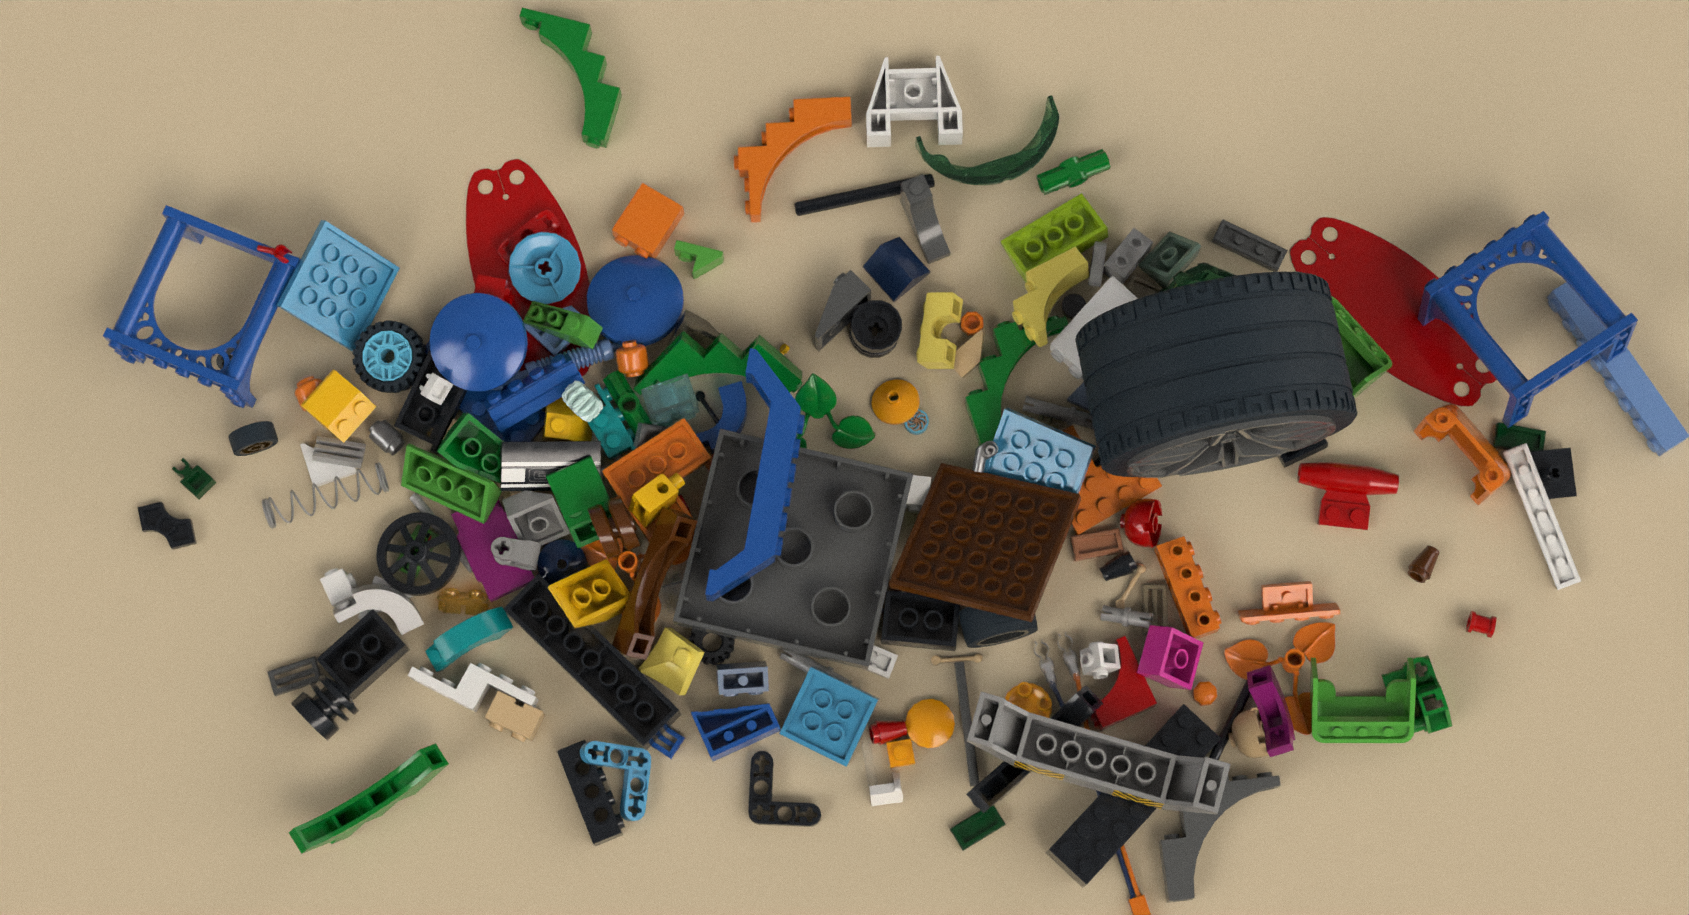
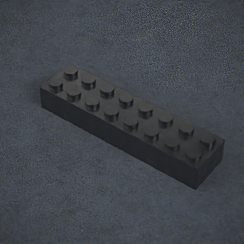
M538 573L503 608L504 611L647 750L682 715L680 710L592 625L574 628L549 591L548 586L550 584Z
M1183 704L1145 746L1174 755L1204 758L1221 738ZM1101 792L1048 849L1046 854L1083 888L1157 808Z

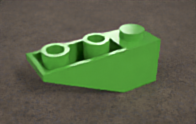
M532 301L523 320L524 324L589 349L594 348L603 329L587 315Z

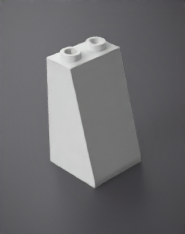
M1112 275L1053 340L1050 345L1052 357L1059 363L1063 361L1069 367V372L1076 379L1081 378L1083 380L1080 358L1075 342L1077 333L1093 318L1138 298Z

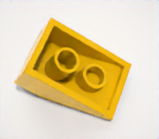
M607 559L548 586L549 591L574 628L605 622L622 614L631 594Z

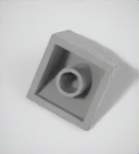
M525 490L502 500L507 518L519 540H530L544 545L570 534L569 528L551 494Z

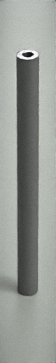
M956 662L954 666L970 787H974L980 781L975 745L967 742L972 720L964 662Z

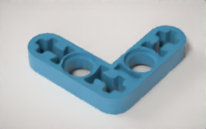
M600 741L584 743L580 749V757L585 763L624 770L620 814L626 821L640 820L646 810L651 769L650 753L643 748ZM593 748L594 751L604 752L603 756L592 757L591 754H588V749ZM614 749L618 750L621 754V760L617 764L610 758V754ZM639 756V758L643 759V763L638 764L636 761H628V757ZM633 778H637L641 782V788L638 792H634L630 787ZM629 796H639V799H629ZM633 806V808L637 809V813L632 814V812L628 811V807Z

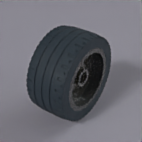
M966 607L959 612L963 636L969 648L987 647L1010 642L1031 635L1038 630L1036 615L1033 621L1029 622L971 607Z

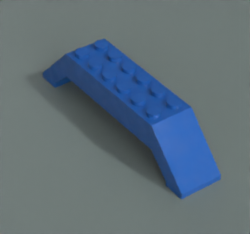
M752 348L749 351L746 367V383L754 385L770 410L745 549L717 570L710 569L705 595L706 600L712 602L774 563L776 555L781 556L783 537H779L780 531L785 532L787 524V513L784 512V507L790 506L792 488H788L789 482L794 483L796 464L792 462L793 458L798 459L800 450V439H797V434L803 433L805 415H801L800 405L759 352Z

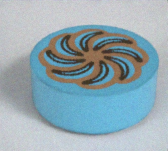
M918 409L916 414L905 422L904 425L909 433L919 435L927 430L929 419L924 411Z

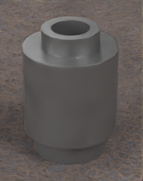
M378 420L369 429L371 432L369 438L385 453H390L392 456L398 453L405 444V440L402 439L403 435L387 420L381 422Z

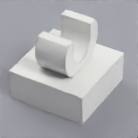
M434 373L427 374L428 381L425 386L420 385V394L442 405L453 384Z

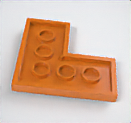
M683 418L602 470V474L617 496L620 495L625 508L629 510L633 494L660 474L670 478L675 473H678L684 478L711 461L712 457L686 419ZM677 496L676 502L669 508L682 511L692 517L679 496ZM630 512L631 517L648 542H650L659 517L644 528Z
M1073 425L1062 430L1080 439ZM1091 459L1079 491L1081 501L1071 526L1076 535H1079L1128 507L1132 502L1159 489L1162 485L1158 478L1122 477L1109 474L1102 469L1101 465L1096 467Z

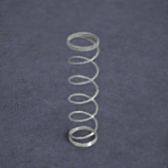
M375 463L380 482L378 493L370 486L361 470L357 469L358 495L356 500L349 495L339 477L335 476L336 502L334 507L326 501L318 486L313 483L314 507L312 514L306 511L295 492L291 490L290 521H287L282 516L271 497L262 499L263 511L270 528H276V520L271 503L285 522H292L294 517L293 495L307 515L313 516L316 510L315 488L327 506L335 509L338 503L337 480L347 496L352 501L357 502L360 496L359 473L374 494L379 495L382 489L385 493L389 492L388 482L381 463Z

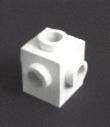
M1098 641L1090 643L1089 647L1081 650L1080 662L1083 675L1093 676L1094 679H1104L1108 677L1109 673L1120 669L1118 645Z

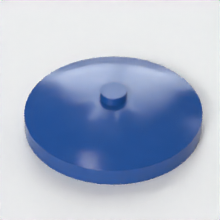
M640 255L620 257L603 266L592 279L587 293L589 317L603 328L600 333L602 336L619 345H622L624 341L636 340L637 344L647 346L662 340L677 326L684 307L683 290L676 274L663 262L651 257L646 259Z
M471 293L459 296L445 305L433 322L430 333V351L433 361L439 372L449 382L459 388L469 391H487L498 388L509 382L517 374L526 357L528 342L525 325L518 312L508 302L497 296L485 293Z

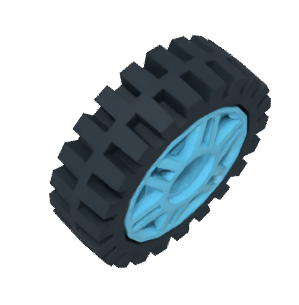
M379 321L375 325L368 326L365 332L362 331L359 335L360 339L355 342L356 349H353L355 359L352 360L353 365L356 366V373L367 386L380 392L399 393L400 391L410 389L409 387L413 386L427 356L425 350H427L426 345L422 342L423 339L414 329L397 321ZM393 351L394 360L387 363L386 354Z

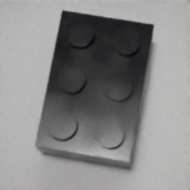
M886 590L881 644L955 652L960 605L914 593Z
M372 609L316 660L352 699H355L410 649L378 613Z

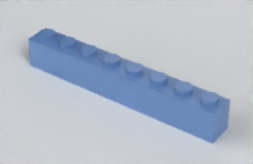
M1567 282L1554 289L1548 295L1547 299L1553 312L1559 314L1564 328L1576 338L1578 347L1606 330V327ZM1628 348L1608 363L1601 358L1602 352L1590 359L1592 368L1596 372H1600L1604 378L1606 388L1610 392H1614L1619 399V406L1631 416L1635 429L1643 433L1647 439V445L1652 452L1657 453L1660 457L1689 437L1687 431Z

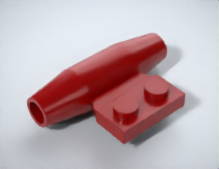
M1313 462L1299 464L1297 482L1326 491L1320 500L1317 525L1368 530L1371 506L1366 495L1397 494L1399 475L1370 466L1337 462Z

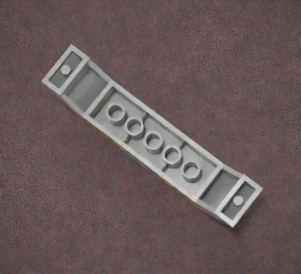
M985 692L980 693L967 742L1014 767L1162 810L1218 814L1231 765L1208 757L1174 755L1033 714L1006 701L1005 698Z

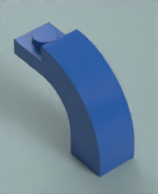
M742 381L718 388L723 404L722 417L713 428L696 434L704 447L710 446L712 454L715 451L720 429L741 433L745 425L747 401Z

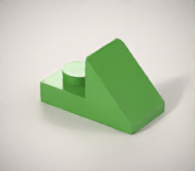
M676 240L674 247L675 256H678V259L684 262L691 263L692 260L695 261L692 272L693 279L721 265L724 261L723 251Z

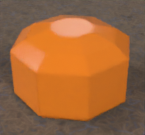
M967 312L961 318V330L967 336H974L977 332L983 330V317L978 312Z
M1209 681L1199 682L1192 690L1193 700L1200 706H1210L1217 698V689Z

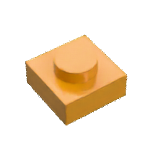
M911 739L886 743L890 769L915 765Z

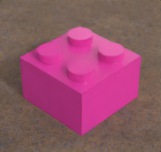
M1150 625L1137 673L1169 688L1191 690L1204 642L1172 627Z

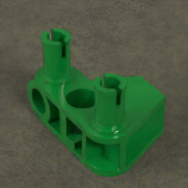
M1429 656L1414 658V669H1416V665L1427 669L1423 677L1416 674L1415 699L1420 713H1418L1419 716H1416L1414 720V733L1424 730V732L1430 734L1452 727L1449 708ZM1404 662L1402 669L1381 674L1385 688L1393 680L1407 679V662ZM1433 698L1435 704H1440L1441 706L1440 708L1426 711L1423 701Z

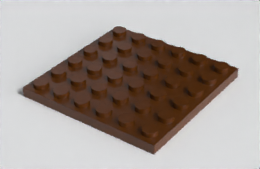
M941 463L889 581L890 588L1032 622L1080 504L1081 496L1077 493Z

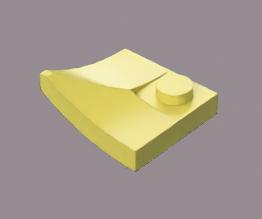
M665 627L652 652L638 670L671 689L676 694L686 695L705 652L673 628Z

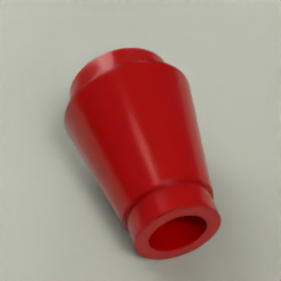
M874 721V724L869 725L872 744L878 743L882 745L907 735L905 721Z

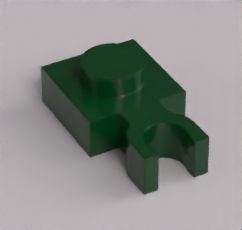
M182 458L181 461L185 464V468L179 471L173 467L172 470L179 477L183 478L180 483L200 500L216 484V481L198 465L192 469V466Z

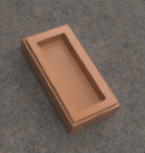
M1119 528L1070 537L1075 562L1124 552Z

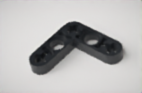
M765 751L755 753L751 759L748 813L751 821L758 825L813 827L817 825L821 820V811L815 804L772 801L773 758ZM761 756H764L766 761L770 762L769 765L764 767V774L770 773L769 778L764 776L754 777V773L760 774V767L755 762L759 761ZM758 781H765L768 784V791L763 795H759L754 791V785ZM758 806H762L763 811H771L770 806H775L773 812L775 821H769L770 815H763L762 819L758 820L757 816L753 815V811H756ZM788 807L791 809L792 817L788 821H782L778 818L780 808ZM795 807H801L799 813H807L808 808H812L813 813H817V817H814L812 822H807V817H799L800 822H794L796 818Z

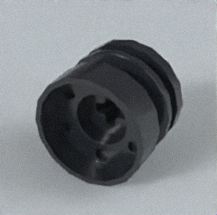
M882 300L868 301L862 304L853 315L849 328L850 341L853 347L866 357L880 358L888 355L896 347L902 331V319L898 310L890 303ZM873 327H876L877 332H879L877 336H872Z
M322 673L318 679L325 687L320 689L312 682L310 685L316 695L312 698L307 693L302 692L291 704L328 741L339 730L334 719L338 716L348 722L350 719L343 710L347 708L354 715L359 710L354 705L352 698L335 680L326 677Z

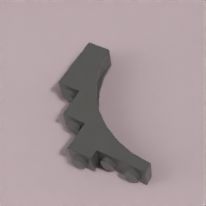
M1272 772L1257 774V778L1247 779V775L1233 776L1232 781H1229L1227 776L1218 814L1180 811L1183 838H1180L1179 834L1164 835L1165 840L1159 842L1167 903L1188 901L1195 898L1194 874L1197 857L1203 840L1215 821L1238 801L1255 793L1276 789L1281 786L1279 775L1272 776Z

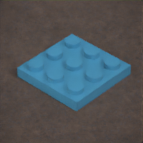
M811 666L779 734L847 767L879 698Z

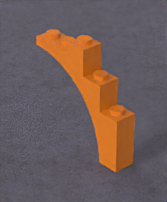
M850 97L793 99L794 107L789 108L790 122L766 123V131L761 132L762 146L738 147V155H734V170H739L740 178L749 177L744 178L745 192H749L750 200H745L746 215H750L751 223L761 222L762 202L766 187L774 171L788 154L800 144L816 135L835 129L852 127Z

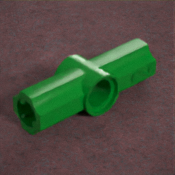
M1101 149L1081 158L1075 156L1066 159L1058 167L1038 174L1036 178L1041 192L1047 195L1067 186L1069 188L1079 186L1087 181L1089 177L1107 171L1111 166L1106 152Z
M619 370L608 374L603 379V382L636 436L638 422L652 424L624 374L620 373ZM627 402L636 403L635 408L631 411H627L623 407Z

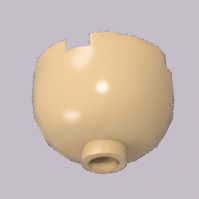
M1257 707L1241 712L1234 719L1232 733H1229L1232 747H1237L1241 754L1254 759L1269 756L1266 751L1264 727L1262 721H1260L1262 719Z

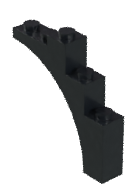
M1086 685L1073 695L1051 719L1080 727L1104 703ZM1004 761L966 795L977 808L985 813L994 804L1007 796L1031 771L1014 767Z

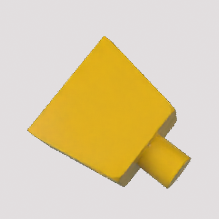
M675 473L670 478L660 474L633 494L629 511L644 528L659 517L662 507L669 508L676 502L678 490L685 485V481L678 473Z

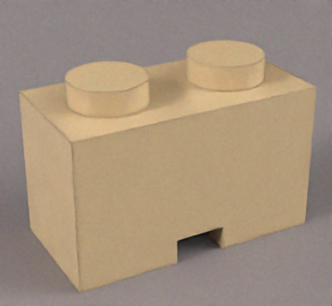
M497 691L485 716V719L490 722L489 727L499 732L506 729L512 732V738L523 743L526 739L533 741L545 717L544 712L526 703L522 708L518 706L519 702L515 698Z

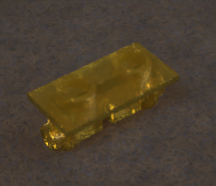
M445 588L437 596V599H443V601L438 602V611H443V613L461 614V605H466L465 614L478 615L489 610V604L484 603L487 602L489 597L483 590L472 589L469 592H459L457 588Z

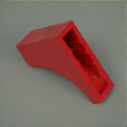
M1126 636L1116 639L1114 643L1118 645L1121 667L1118 669L1116 682L1111 691L1101 699L1104 704L1090 716L1094 727L1099 726L1101 731L1147 711L1157 704L1145 676L1137 673L1139 664Z

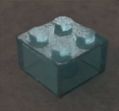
M688 374L641 389L652 424L671 426L673 421L683 418L690 420L696 416V413L700 412Z

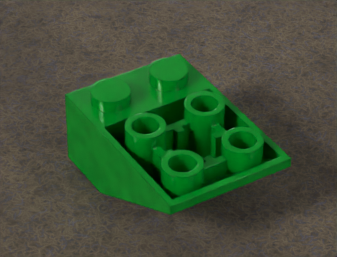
M589 456L546 475L577 548L599 540L587 508L600 504L603 506L607 517L611 516L607 505L610 496L592 457Z

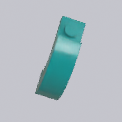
M497 607L475 615L452 627L433 640L434 644L425 652L435 671H443L468 651L482 644L500 639L514 627L503 607Z

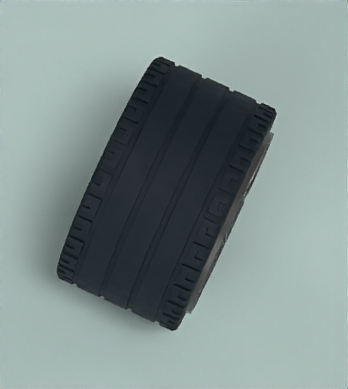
M1285 271L1243 274L1168 289L1130 301L1100 314L1086 323L1075 338L1096 443L1099 448L1098 453L1101 467L1112 475L1163 478L1174 475L1186 476L1247 465L1278 457L1283 453L1315 444L1349 426L1358 414L1355 398L1352 396L1353 389L1329 284L1319 276L1310 273Z

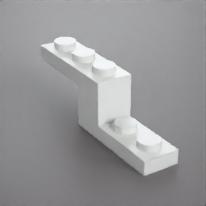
M470 663L456 689H454L455 683L445 678H442L441 681L433 678L434 673L422 666L419 670L412 667L408 674L412 680L476 713L490 687L534 708L539 701L534 696L535 691L524 685L521 688L512 685L513 680L503 674H500L499 677L491 674L492 669L482 663H478L477 666Z

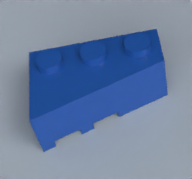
M770 704L691 712L712 762L781 731Z

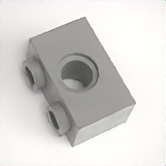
M1133 228L1106 261L1103 273L1109 278L1113 275L1121 284H1124L1149 253L1153 241Z

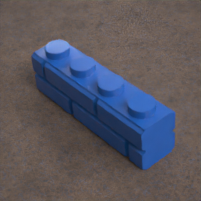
M560 354L552 358L551 363L545 367L534 368L526 378L512 381L507 389L491 393L483 404L501 433L561 398L566 387L575 380L585 384V381L569 354Z

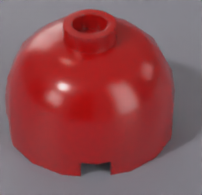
M1138 499L1131 503L1125 514L1121 515L1120 527L1124 529L1126 537L1134 545L1154 548L1153 546L1156 547L1158 545L1162 530V524H1158V516H1162L1160 501L1157 499Z

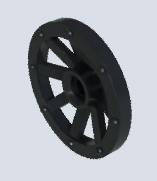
M420 512L404 515L392 522L383 532L376 553L377 565L384 580L394 589L410 596H425L442 589L454 577L461 558L460 543L454 530L438 516ZM414 523H422L417 538L414 540L407 526ZM431 524L444 532V534L424 543ZM397 532H401L407 543L406 546L390 544ZM449 541L450 557L430 551V549ZM415 549H419L417 555H413ZM387 552L404 554L403 557L388 567ZM429 559L448 564L445 571L438 578L427 563ZM409 563L407 582L404 584L393 575ZM417 566H421L431 583L414 586Z

